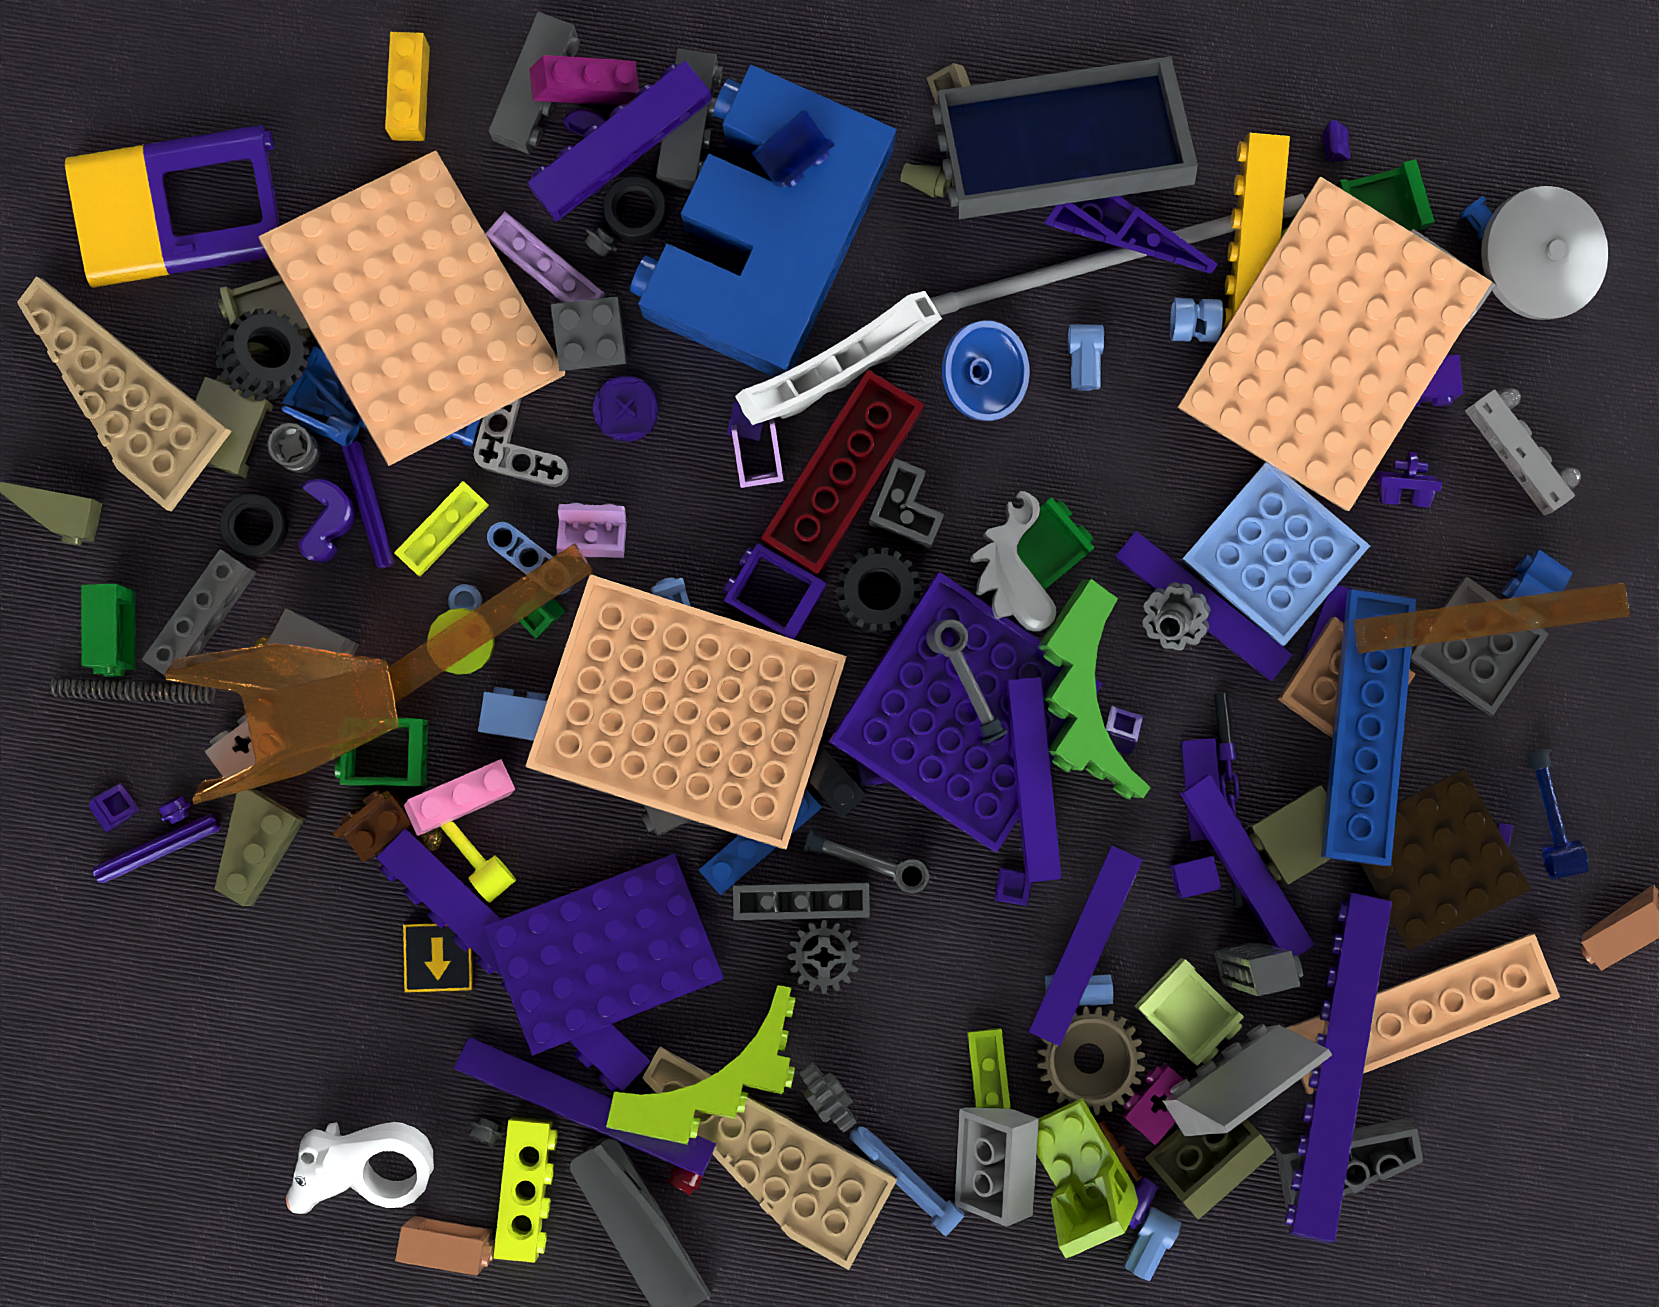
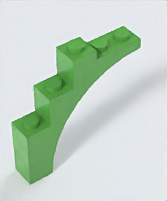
M1092 579L1081 581L1037 646L1045 652L1043 657L1050 663L1058 667L1064 666L1043 696V700L1050 704L1048 707L1050 712L1061 719L1068 717L1048 750L1054 756L1052 762L1064 771L1069 772L1071 769L1083 771L1088 764L1089 766L1086 770L1100 780H1104L1106 777L1115 784L1113 789L1121 796L1129 800L1131 797L1144 798L1151 787L1130 769L1115 749L1103 724L1097 702L1095 668L1098 645L1105 622L1118 598Z

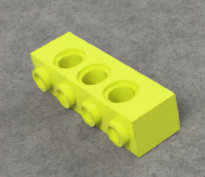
M515 1116L508 1120L494 1259L534 1263L539 1257V1253L544 1254L547 1233L541 1232L542 1219H548L550 1211V1198H545L546 1184H552L554 1164H549L550 1150L556 1149L558 1130L552 1129L553 1120ZM527 1146L534 1147L539 1153L538 1162H526L522 1156L523 1148ZM521 1181H529L534 1185L535 1195L533 1197L521 1195L519 1192V1183ZM519 1215L528 1217L532 1224L531 1230L527 1232L520 1231L515 1225V1218Z

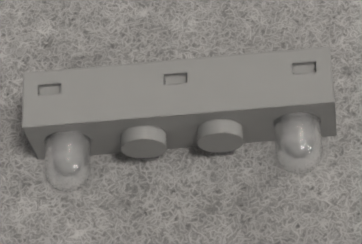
M1507 388L1499 394L1494 389L1467 408L1465 412L1544 516L1550 514L1575 497L1571 489L1579 484L1581 474L1573 467L1566 468L1558 473L1551 464L1552 458L1543 447H1538L1531 438L1532 432L1524 421L1518 420L1512 413L1511 409L1517 406L1521 400V395L1517 389Z

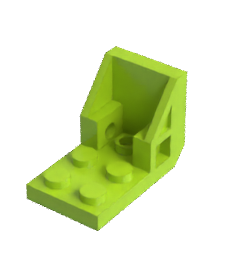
M1083 1098L1038 1118L1036 1154L1056 1186V1190L1051 1198L1058 1245L1064 1257L1067 1259L1124 1234L1138 1205L1135 1187Z

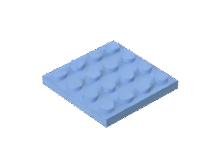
M1265 462L1181 561L1283 647L1370 545L1287 474Z

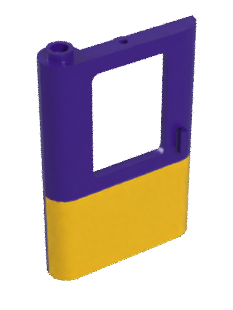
M263 125L67 157L65 159L66 176L84 271L89 285L94 288L269 258L259 240V236L281 226L268 160L270 150H274L271 131H265ZM250 159L255 173L262 221L253 225L176 237L173 234L163 182L164 175L173 171Z

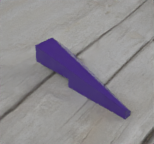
M1082 170L1076 179L1092 176ZM1121 196L1056 205L1044 222L1051 227L1210 274L1218 265Z

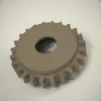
M1085 1005L1082 1006L1081 1014L1077 1015L1075 1012L1060 1047L1040 1038L1046 1043V1048L1037 1049V1053L1044 1056V1060L1036 1064L1038 1068L1045 1069L1046 1072L1039 1077L1041 1081L1051 1082L1046 1088L1049 1094L1055 1091L1058 1092L1055 1098L1056 1102L1060 1104L1067 1099L1068 1105L1083 1098L1087 1107H1092L1094 1114L1099 1115L1100 1106L1104 1105L1111 1112L1113 1111L1112 1102L1115 1100L1120 1105L1125 1104L1122 1098L1124 1093L1130 1096L1134 1095L1130 1085L1132 1083H1141V1080L1135 1074L1136 1071L1141 1072L1145 1070V1067L1137 1064V1059L1144 1058L1145 1053L1136 1051L1135 1047L1139 1046L1142 1041L1139 1038L1132 1039L1130 1037L1136 1031L1134 1027L1123 1028L1126 1022L1124 1017L1121 1016L1114 1021V1011L1109 1009L1104 1016L1100 1006H1096L1094 1012L1090 1013ZM1087 1043L1097 1045L1104 1055L1102 1067L1091 1074L1081 1072L1074 1063L1076 1050L1081 1045Z

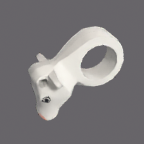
M337 1122L330 1123L325 1132L313 1129L307 1132L301 1140L293 1182L286 1195L287 1207L293 1213L305 1214L311 1211L318 1202L342 1193L350 1187L369 1202L385 1208L403 1207L413 1203L425 1191L429 1176L434 1169L433 1148L428 1138L418 1129L400 1122L379 1124L345 1136H340ZM382 1151H395L408 1157L413 1162L417 1172L412 1177L403 1181H390L380 1177L373 1171L369 1164V1158Z

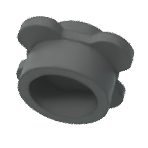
M598 227L597 230L594 228L586 229L589 235L584 242L595 252L605 257L609 251L617 250V247L612 243L614 240L613 236L601 227Z

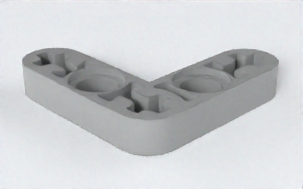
M522 398L506 405L507 408H512L511 412L500 408L483 417L474 449L475 461L481 468L550 487L561 486L567 481L569 469L561 457L510 444ZM495 415H503L507 419V426L501 432H494L489 427V422ZM486 435L495 439H503L502 444L495 441L493 449L498 454L497 459H491L490 463H486V459L481 455L483 451L486 452L490 449L491 441L485 439ZM520 454L529 456L531 460L530 467L524 472L514 470L512 465L514 458ZM537 458H542L540 461L541 466L552 468L553 463H558V468L562 471V474L555 475L552 480L549 479L550 476L547 472L538 470V476H533L537 469Z

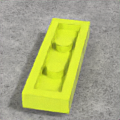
M462 481L394 553L421 577L489 505Z

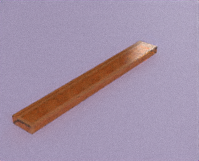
M572 544L354 690L371 717L378 716L593 573V569L577 545Z
M1625 583L1357 619L1353 620L1357 652L1361 654L1629 617L1630 612Z

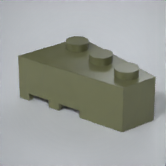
M239 784L214 890L243 907L253 906L305 818L251 786Z

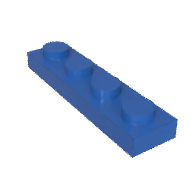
M806 788L791 834L822 809ZM738 835L702 866L699 871L719 895H722L776 847Z

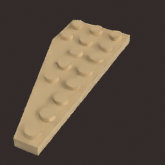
M36 276L18 300L19 307L34 332L40 336L47 347L49 357L59 367L63 374L61 377L86 418L92 422L98 432L97 436L102 445L109 450L117 470L163 508L172 511L232 431L45 280Z
M659 1047L643 1076V1080L655 1093H666L695 1085L712 1075ZM747 1095L744 1113L737 1112L735 1119L695 1111L694 1117L700 1118L697 1135L716 1143L713 1152L715 1158L743 1188L745 1187L760 1203L759 1205L774 1218L786 1235L849 1270L892 1191L897 1177Z

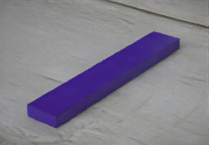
M1137 531L1133 533L1114 557L1154 590L1156 588L1166 590L1171 582H1177L1179 584H1189L1192 587L1193 594H1203L1211 608V612L1206 619L1210 626L1207 632L1270 682L1274 680L1293 656V654Z
M1041 677L1006 680L1026 882L1062 879Z
M1205 775L1180 792L1183 800L1272 945L1292 950L1293 956H1300L1314 946L1313 941L1212 776Z
M1114 846L1110 847L1028 1031L1029 1033L1059 1047L1061 1046L1143 859Z

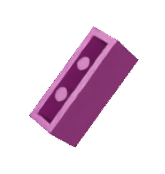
M543 55L529 68L533 101L620 106L627 104L639 91L636 61Z

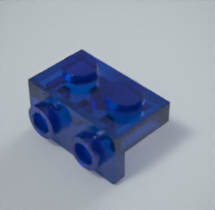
M802 110L751 154L775 186L782 188L788 186V188H791L804 178L803 172L812 164L817 166L824 162L830 156L828 151L835 144L831 139L825 138L809 114Z

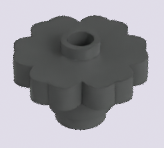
M1171 582L1166 590L1156 588L1144 603L1143 607L1147 614L1142 624L1147 631V635L1151 639L1160 638V643L1165 649L1173 648L1174 650L1181 651L1187 643L1197 645L1210 627L1206 619L1211 612V608L1203 594H1193L1192 587L1189 584Z

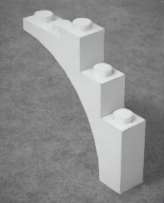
M925 291L908 295L871 323L823 353L781 375L743 389L735 397L741 406L742 412L752 425L779 416L784 419L799 414L827 392L848 385L869 367L889 361L942 318Z

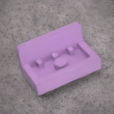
M580 503L558 505L557 556L624 558L627 528L624 506L613 504L583 505Z

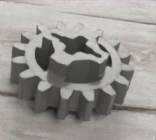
M822 920L821 928H816L810 922V931L808 933L800 929L797 931L801 938L800 942H790V945L796 949V953L788 954V959L796 960V965L792 966L790 971L791 973L798 971L801 973L797 981L799 984L805 980L810 982L809 991H813L816 985L821 986L822 994H826L829 985H832L836 991H839V981L843 980L849 984L851 979L847 975L848 972H858L859 970L852 964L853 960L861 959V954L852 952V949L858 945L857 940L850 942L847 940L851 933L849 929L843 933L838 931L839 922H836L832 928H827L826 920ZM818 935V943L811 950H802L805 943L811 937ZM830 935L837 937L844 944L846 950H837L830 943ZM822 947H827L828 953L841 957H834V959L828 960V965L823 966L819 959L808 956H814V954L820 953ZM803 963H811L818 970V978L810 975L804 968ZM837 963H846L838 975L830 978V970Z
M811 1063L800 1072L808 1086V1089L803 1094L823 1122L827 1123L832 1119L843 1133L856 1124L855 1118L847 1108L853 1101L833 1073L829 1072L824 1076L814 1063Z

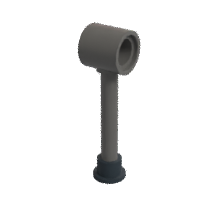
M942 620L933 623L927 631V644L935 653L944 654L945 657L949 656L982 723L979 727L985 737L982 739L983 743H988L1002 737L1008 730L1002 727L998 718L993 717L961 651L968 641L966 628L956 620ZM945 628L950 629L953 633V642L948 647L941 641V633Z
M811 828L803 850L805 854L807 851L818 855L822 852L894 877L893 881H896L899 888L907 893L920 892L928 883V869L918 860L910 859L904 862L899 861V864H895L826 840L825 835L814 832L815 828ZM907 867H916L921 871L922 880L918 885L908 886L903 882L902 873Z

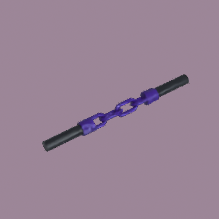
M1228 693L1215 694L1219 738L1217 750L1218 761L1224 762L1225 771L1220 777L1221 793L1236 816L1235 802L1239 799L1238 777L1232 772L1231 761L1236 760L1234 743H1232ZM1225 778L1228 781L1233 778L1234 797L1232 794H1229L1228 798L1226 796ZM1231 878L1234 906L1247 905V902Z

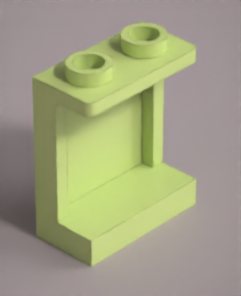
M1180 958L1135 1005L1169 1041L1197 1066L1201 1062L1206 1064L1214 1058L1219 1051L1216 1046L1224 1038L1227 1040L1231 1039L1241 1029L1242 1025L1239 1022L1244 1018L1183 958Z

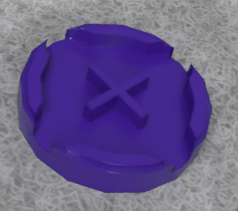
M622 375L609 379L597 391L592 410L596 424L605 435L615 441L631 442L643 438L652 430L658 419L659 405L654 391L647 383L634 376Z

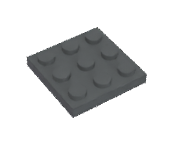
M1466 576L1460 581L1411 652L1410 661L1487 715L1493 716L1549 633L1539 626L1535 629L1502 607L1503 601Z

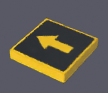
M435 923L403 925L405 992L473 990V949L470 947L465 952L451 939L455 932L447 925L442 929Z

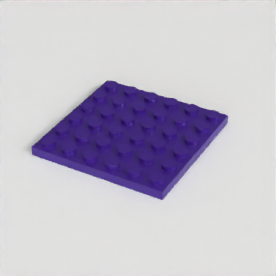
M938 572L828 742L991 851L998 852L1019 818L1005 681L1041 677L1042 693L1044 696L1064 666H1055L1043 657L1045 652L1037 647L1041 642L1039 639L1006 617L996 619L992 607L941 572ZM956 620L966 628L968 641L961 651L993 717L998 718L1002 727L1008 730L1002 737L988 743H983L982 739L985 737L979 727L982 723L949 656L945 657L944 654L935 653L928 646L926 639L927 631L937 621ZM945 628L941 633V641L947 647L953 642V633L950 629ZM1095 678L1097 694L1103 683ZM1043 700L1049 748L1068 717L1061 719L1048 710L1050 704ZM1049 753L1050 768H1051V766H1052V764H1053L1052 760L1054 759V756H1052V755Z

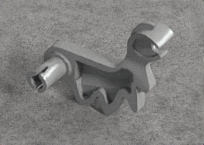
M1020 491L1014 499L1022 502L1023 507L1017 509L1013 507L1012 502H1008L1006 505L1007 521L1005 525L988 529L983 537L990 544L978 550L970 559L973 563L987 562V566L978 579L976 594L981 595L987 591L995 590L992 599L994 617L1000 619L1014 615L1018 626L1023 625L1024 630L1042 631L1054 621L1056 606L1017 554L1019 540L1034 524L1040 512L1038 500L1030 493Z

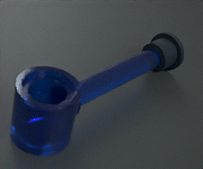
M1547 749L1525 754L1524 757L1529 758L1531 770L1536 772L1554 845L1543 848V861L1549 877L1555 880L1586 873L1588 871V858L1581 841L1574 840L1568 842L1549 770V766H1552L1549 753L1552 750Z

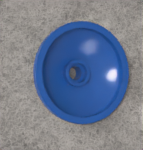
M995 321L973 322L956 332L948 343L942 362L944 387L953 405L967 417L979 421L1001 419L1017 408L1028 387L1030 367L1026 350L1019 337L1007 326ZM973 367L976 370L975 376L972 373Z

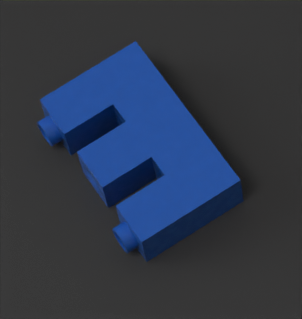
M750 64L742 84L731 79L726 80L718 95L713 115L724 120L723 129L726 144L788 171L784 183L780 186L708 154L681 212L686 232L748 259L741 275L738 276L666 244L659 261L648 256L642 259L633 277L630 292L641 297L638 304L644 319L776 377L793 369L893 154L897 129Z

